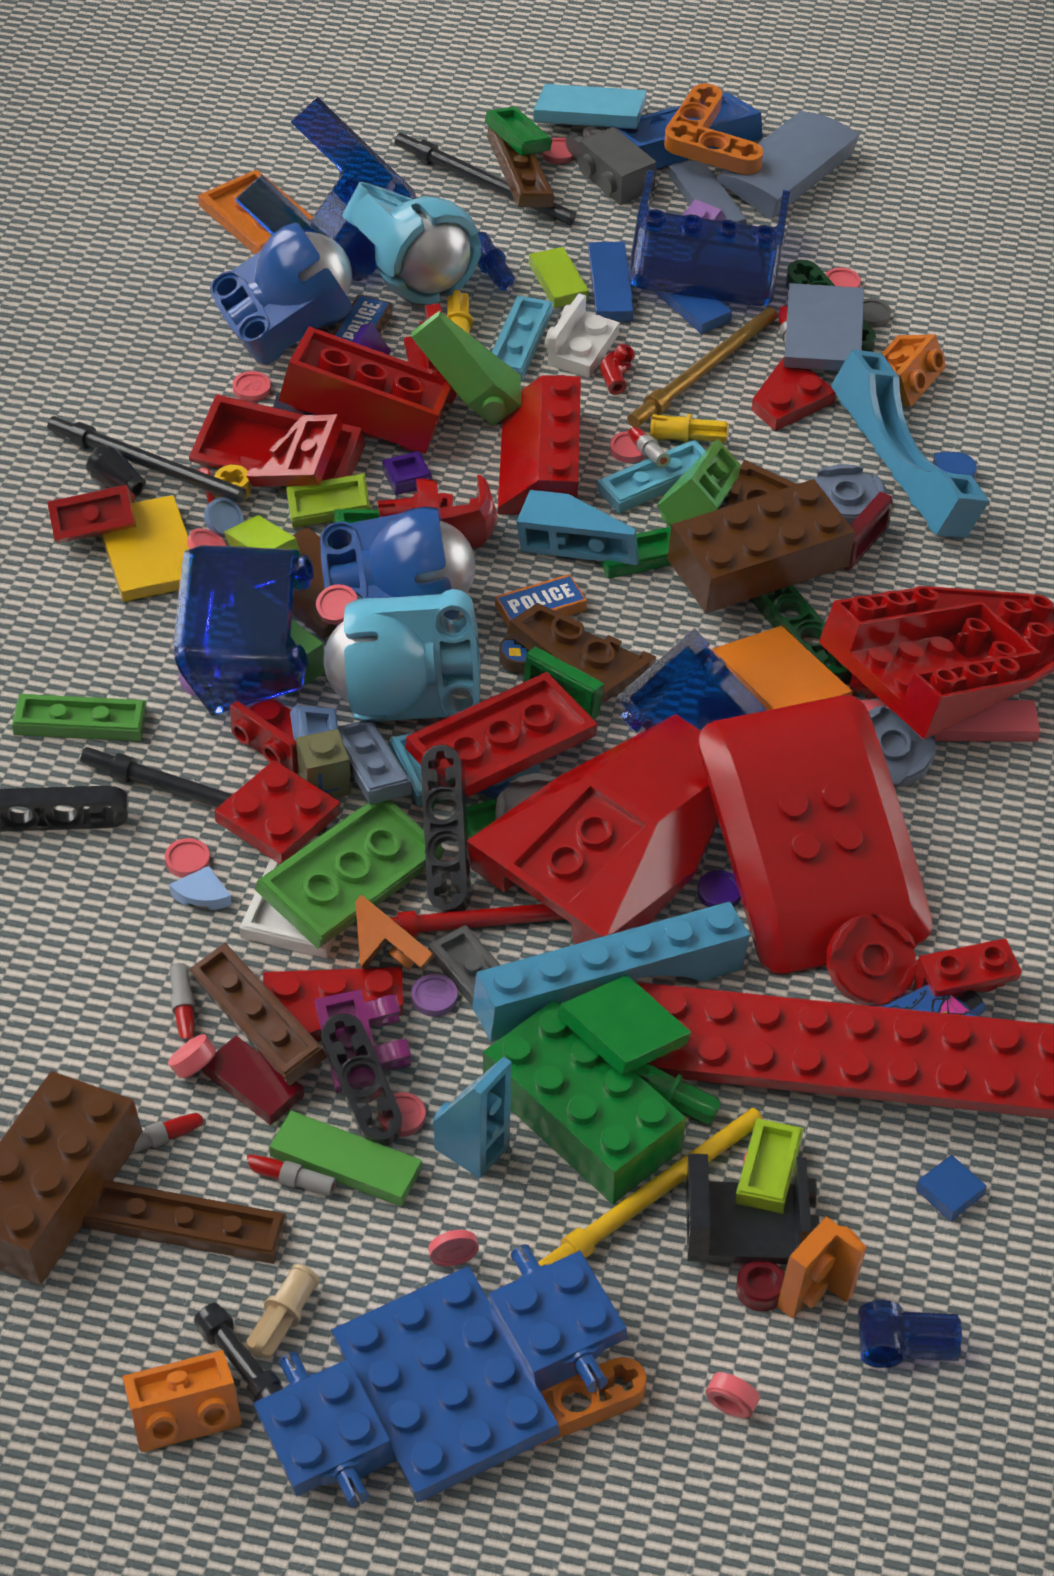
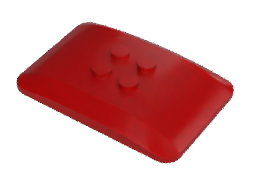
M840 695L717 720L707 724L701 730L698 738V750L757 957L763 968L770 973L781 975L826 966L827 947L833 933L847 920L864 914H884L900 922L912 936L915 946L922 944L927 939L932 930V918L921 875L870 714L861 700L851 695Z

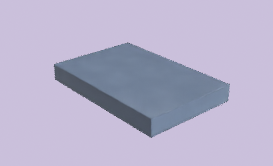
M789 283L784 367L840 371L852 349L862 351L864 288Z

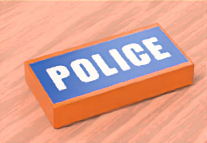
M570 574L495 596V607L507 627L510 620L536 603L566 616L587 610V600Z

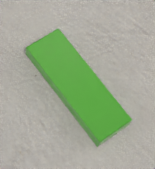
M19 694L12 722L13 735L142 741L147 715L146 700Z
M292 1110L269 1146L270 1157L283 1162L288 1160L301 1164L305 1169L334 1177L340 1184L402 1207L422 1171L421 1159Z

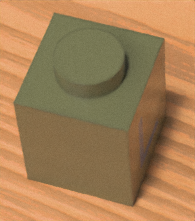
M339 729L296 737L299 776L333 798L351 795L350 761Z

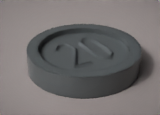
M864 299L863 318L872 328L886 325L890 320V306L879 299Z

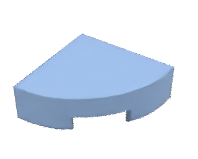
M209 866L169 884L170 895L185 906L193 904L209 906V910H218L232 905L230 893Z

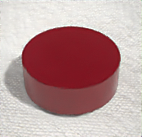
M753 1261L746 1263L741 1267L737 1275L736 1294L743 1305L755 1311L764 1312L777 1308L785 1276L784 1271L777 1264L771 1262Z

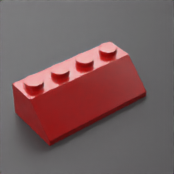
M309 326L288 363L278 401L288 404L293 409L301 412L307 411L316 415L337 414L342 424L362 428V431L367 436L382 438L399 444L408 451H419L426 454L437 430L452 387L440 373Z
M540 376L521 390V406L502 419L497 514L519 515L530 490L569 494L578 499L581 376Z

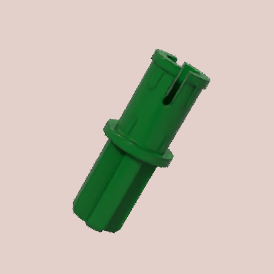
M648 1063L633 1070L635 1073L643 1076L641 1078L677 1110L705 1124H711L715 1119L721 1105L720 1099L683 1081V1075L678 1074L677 1077H674Z

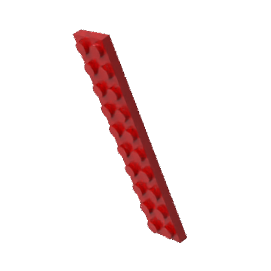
M636 982L691 1031L687 1045L648 1063L674 1077L681 1074L683 1075L682 1079L1054 1119V1024Z

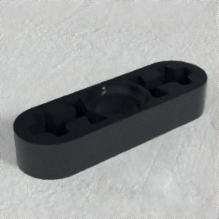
M341 1013L334 1015L323 1026L322 1045L361 1137L384 1146L390 1145L396 1141L402 1129V1115L361 1021L351 1014ZM341 1028L344 1029L346 1034L355 1033L351 1037V1045L355 1057L347 1060V1053L343 1044L340 1041L332 1043L336 1039V1030ZM359 1068L368 1069L376 1078L375 1084L366 1091L354 1090L347 1081L351 1072ZM381 1094L384 1095V1098H378V1097H379ZM376 1098L380 1115L383 1118H392L388 1121V1130L386 1132H380L377 1126L368 1127L372 1123V1111L368 1103ZM357 1104H364V1105H363L361 1108H359Z

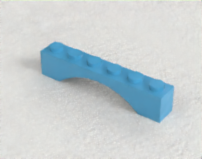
M852 349L831 385L839 397L841 405L849 411L856 421L858 429L866 435L873 445L875 453L883 459L892 472V477L900 483L910 497L911 504L919 510L927 521L928 528L940 537L967 538L990 500L971 475L943 471L931 463L919 450L904 418L900 398L899 376L882 353Z
M729 901L478 971L476 973L472 1008L489 1041H497L551 1001L555 1000L561 1005L563 1002L625 975H628L632 980L669 975L688 977L702 982L740 971L743 968L750 934Z

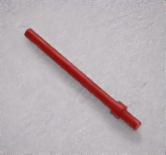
M545 904L417 915L416 910L397 912V917H389L414 938H418V933L456 930L464 925H467L468 928L566 920Z

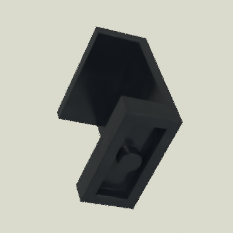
M688 1154L685 1186L687 1261L750 1263L754 1261L787 1265L789 1256L819 1225V1215H810V1208L816 1207L817 1182L816 1178H808L806 1157H796L794 1181L790 1186L784 1214L735 1204L739 1182L709 1181L708 1154Z

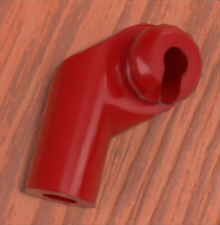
M627 344L618 345L616 351H611L600 364L601 375L609 393L612 395H619L626 389L623 374L629 370L631 362L635 358L634 350Z

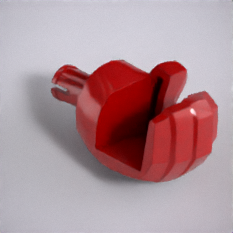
M477 475V497L470 498L469 504L453 506V494H438L437 481L429 479H416L417 493H414V497L378 500L379 518L401 514L409 509L424 506L439 508L443 522L459 530L468 540L471 548H480L492 535L498 522L489 484L482 475Z

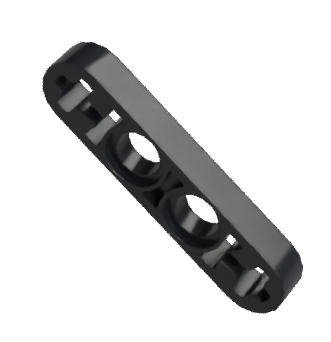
M437 745L426 751L421 762L427 894L429 901L439 913L465 911L471 903L472 896L470 859L467 846L468 820L465 768L462 759L454 748L448 745ZM444 758L447 759L450 765H453L447 767L445 771L446 782L449 787H442L441 778L437 771L433 769L439 767L440 760ZM440 800H454L457 804L454 815L447 819H438L434 816V807ZM445 841L458 843L459 852L453 860L441 862L436 859V849L441 843ZM442 873L451 874L452 885L456 891L460 892V894L453 895L452 902L448 904L443 897L439 896V894H444L447 891V881Z
M108 785L0 789V832L119 827L128 819L129 797L123 789ZM67 805L73 807L74 810L59 811L53 807ZM18 806L28 808L31 811L18 813L11 811L9 808Z

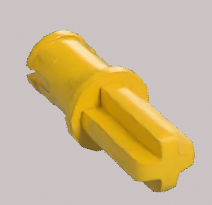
M454 290L453 294L447 297L446 317L470 335V330L473 327V318L469 314V295L461 293L460 290Z
M689 413L686 417L653 414L650 435L654 439L685 441V443L694 439L714 442L719 439L721 442H726L729 435V424L726 421L693 419V415Z

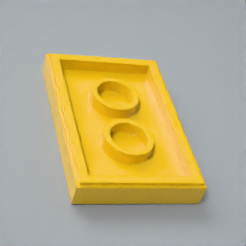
M174 495L132 503L137 527L101 535L122 602L203 585L202 574L196 557L187 545L188 535Z

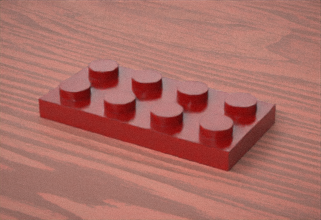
M545 672L406 736L405 749L421 765L424 754L430 748L437 745H448L454 748L464 764L467 798L595 737L598 724L548 672ZM446 758L440 760L439 767L433 768L441 778L442 787H449L446 782L445 771L447 767L453 766L449 764Z

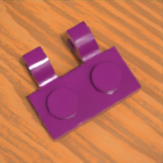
M361 989L315 999V1008L321 1034L325 1022L330 1017L341 1013L351 1014L357 1017L363 1024L382 1069L396 1070L411 1066V1052L407 1039H399L374 1046L370 1025L388 1026L400 1022L399 1014L401 1012L396 995L384 996L364 1002ZM341 1028L336 1030V1039L332 1043L340 1041L347 1053V1060L355 1057L351 1045V1037L355 1033L346 1034L344 1029ZM328 1060L335 1093L342 1092ZM359 1068L351 1072L347 1081L353 1089L374 1085L376 1078L370 1070Z

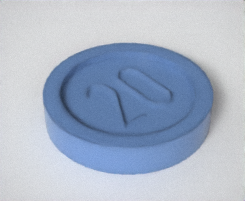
M225 497L214 499L206 506L204 511L207 527L222 538H226L224 531L244 522L240 507L234 501Z

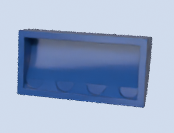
M728 92L723 93L720 112L709 129L750 141L763 139L761 112ZM680 106L641 116L635 129L616 128L656 161V169L689 160L688 158L668 152L664 146L666 126ZM687 118L690 120H700L697 118ZM707 147L709 149H720L718 147Z

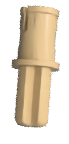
M294 1264L275 1296L266 1299L264 1302L265 1312L246 1340V1347L252 1352V1355L259 1359L261 1357L265 1359L271 1358L290 1327H295L301 1321L300 1311L320 1282L318 1275L313 1270L301 1264Z

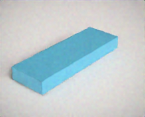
M517 295L492 353L519 373L521 382H523L553 313V302Z
M694 439L666 451L671 458L668 466L660 468L649 458L597 480V491L619 514L665 494L706 450Z

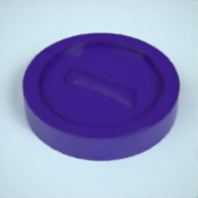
M723 870L710 871L704 874L698 881L697 896L706 907L729 901L734 907L741 899L735 876L730 872Z

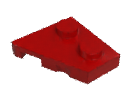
M783 357L753 397L751 410L774 431H777L834 404L836 393L831 386L811 369L784 367Z
M338 415L301 416L290 428L288 434L279 439L269 450L273 457L263 468L259 470L252 467L248 471L246 477L252 487L320 485L343 426Z

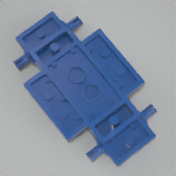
M521 1245L522 1253L516 1247L510 1256L516 1263L522 1276L490 1292V1302L470 1266L460 1269L331 1329L334 1342L344 1361L318 1373L308 1375L298 1352L289 1353L295 1370H293L286 1354L282 1356L279 1360V1366L282 1368L289 1384L284 1389L254 1402L253 1405L296 1497L320 1485L339 1483L349 1507H357V1498L352 1488L355 1489L361 1504L365 1503L369 1498V1493L366 1491L360 1478L396 1461L416 1502L419 1503L560 1435L559 1425L543 1398L541 1391L577 1374H580L587 1386L588 1392H597L596 1384L601 1390L606 1386L608 1380L603 1375L595 1359L604 1350L628 1339L625 1324L582 1252L577 1251L552 1264L540 1266L529 1245Z

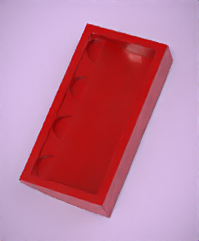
M216 394L190 452L189 461L219 469L227 465H239L248 471L252 467L261 470L273 457L269 451L279 439L285 437L290 428L304 414ZM343 424L321 481L352 476L366 446L362 428Z

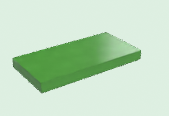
M391 800L372 805L367 803L258 879L255 891L319 949L357 921L355 901L361 894L377 906L426 870L424 830ZM441 845L436 849L437 860L442 858L445 851Z

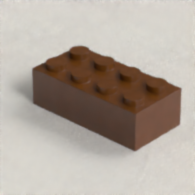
M812 479L671 524L667 560L704 612L709 613L848 567L855 531L816 480Z
M50 1071L0 1140V1270L42 1285L83 1225L84 1215L100 1192L101 1197L105 1193L104 1186L108 1181L114 1180L133 1152L135 1144L143 1132L133 1099Z

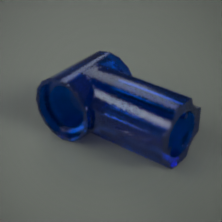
M874 1300L865 1303L859 1308L860 1358L864 1364L875 1368H890L901 1364L905 1359L959 1361L962 1326L958 1314L903 1312V1308L899 1304L888 1300Z

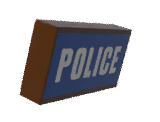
M358 294L352 303L353 308L341 320L333 335L352 342L361 325L370 322L373 323L380 334L393 313V303Z

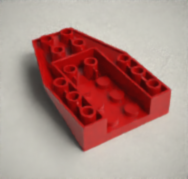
M917 586L910 589L886 591L885 593L835 600L819 643L925 740L1033 686L1054 671V606L1050 599L1040 594Z
M675 714L558 776L467 840L471 869L504 893L515 883L569 921L575 944L649 924L696 874L719 822L698 750V738L701 730Z

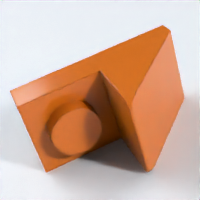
M362 894L359 896L355 904L360 966L367 968L383 947L389 943L393 947L388 954L408 971L414 964L423 971L433 960V953Z

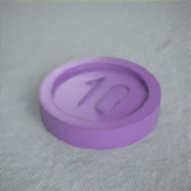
M430 974L423 976L412 987V1004L417 1011L424 1015L433 1017L445 1015L452 1011L457 1004V987L450 978L444 975Z

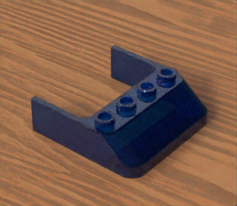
M317 96L292 119L291 123L336 165L340 176L311 220L263 175L258 177L240 193L235 201L271 235L285 225L298 223L304 232L319 233L333 239L342 247L349 258L352 280L363 281L377 268L375 245L356 226L349 223L342 216L359 182L378 186L411 199H416L417 197L412 187Z
M647 170L636 220L628 281L633 286L645 290L753 306H764L771 303L774 299L790 191L783 190L777 226L738 224L732 220L718 221L704 219L693 214L684 216L665 213L658 209H650L654 171Z

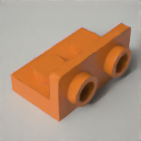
M936 334L897 335L882 352V355L899 376L900 395L904 406H913L946 367L945 356L940 348Z
M826 1216L789 1256L777 1308L793 1319L805 1305L813 1308L826 1290L847 1302L854 1294L867 1249L866 1245L860 1241L857 1234L851 1229L839 1226Z
M223 1350L122 1376L141 1452L237 1428L242 1424L234 1380Z

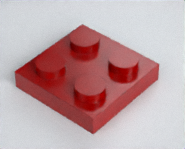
M273 760L214 810L215 822L278 864H281L297 853L340 815V802Z

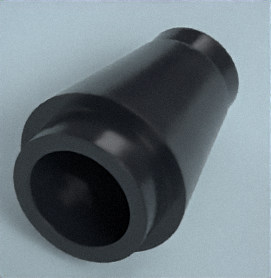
M101 445L92 452L87 460L86 470L90 472L92 480L109 488L127 485L135 495V498L143 491L146 480L140 476L117 448Z

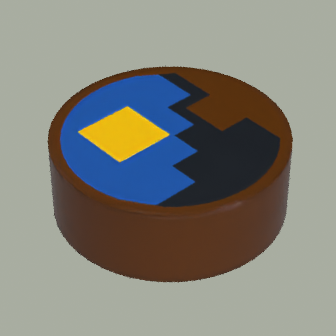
M509 635L500 643L499 662L508 671L524 673L526 653L530 650Z

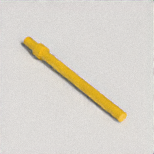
M750 1108L688 1154H708L709 1163L752 1132L756 1118L763 1119L761 1113L755 1108ZM688 1154L586 1228L577 1227L561 1239V1246L538 1262L539 1265L552 1264L577 1251H581L586 1259L595 1252L596 1244L686 1180Z

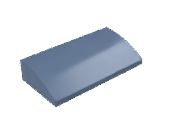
M799 111L758 143L764 151L762 167L759 172L744 175L725 169L717 175L716 180L771 220L848 159L854 152L860 134L830 117Z

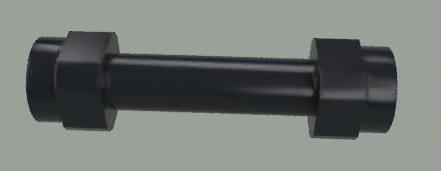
M210 1303L196 1314L194 1323L200 1330V1334L208 1344L217 1343L220 1349L224 1351L226 1357L248 1384L247 1396L253 1403L284 1389L280 1379L273 1370H266L264 1372L234 1333L233 1319L218 1303Z

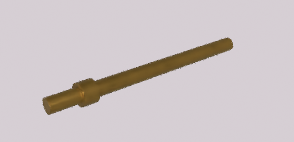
M767 307L663 389L652 391L644 398L643 404L627 416L628 423L632 427H639L652 417L653 414L660 415L671 406L673 399L775 321L778 317L777 311L773 307Z

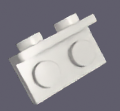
M578 294L571 305L564 307L557 325L549 328L545 338V348L548 349L549 366L590 378L619 335L620 322L585 312L586 296Z

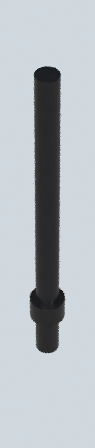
M401 132L395 137L394 144L415 154L417 160L428 165L435 163L515 200L506 180L439 150L438 145L425 139L419 141ZM554 202L553 207H531L568 225H572L576 218V212Z
M52 416L48 421L47 428L49 431L70 438L72 444L82 448H98L101 445H106L109 448L115 447L127 461L228 498L234 502L242 503L246 497V489L98 433L95 427L83 422L74 424L56 416Z
M85 747L80 757L82 764L110 772L111 778L127 783L135 780L214 807H219L233 795L139 764L136 758L122 753H117L114 756ZM326 827L323 830H321L316 836L320 837L322 834H324L326 832Z

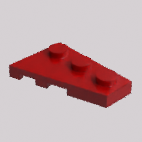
M402 967L263 972V984L316 1041H321L322 1035L315 1008V999L359 989H361L364 1002L384 996L396 995L401 1012L399 1016L404 1015Z

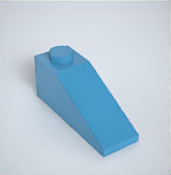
M536 490L529 491L516 521L521 552L597 561L611 560L631 565L638 564L639 554L636 529L569 494Z
M505 1057L501 1058L465 1088L452 1103H444L433 1119L434 1149L478 1178H481L510 1147L512 1062Z

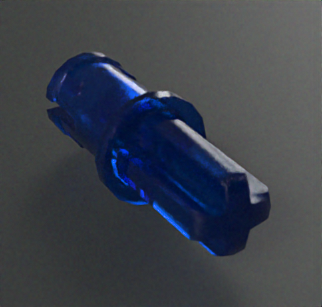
M478 232L477 235L481 244V256L478 261V267L481 272L489 275L499 290H507L509 285L514 284L515 277L505 263L506 256L502 250L495 247L486 232Z

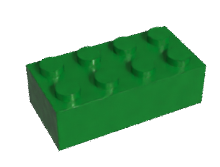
M553 1000L483 1051V1073L503 1057L512 1062L510 1110L613 1205L683 1150L686 1117L633 1070L623 1075L618 1073L557 1017L560 1005Z

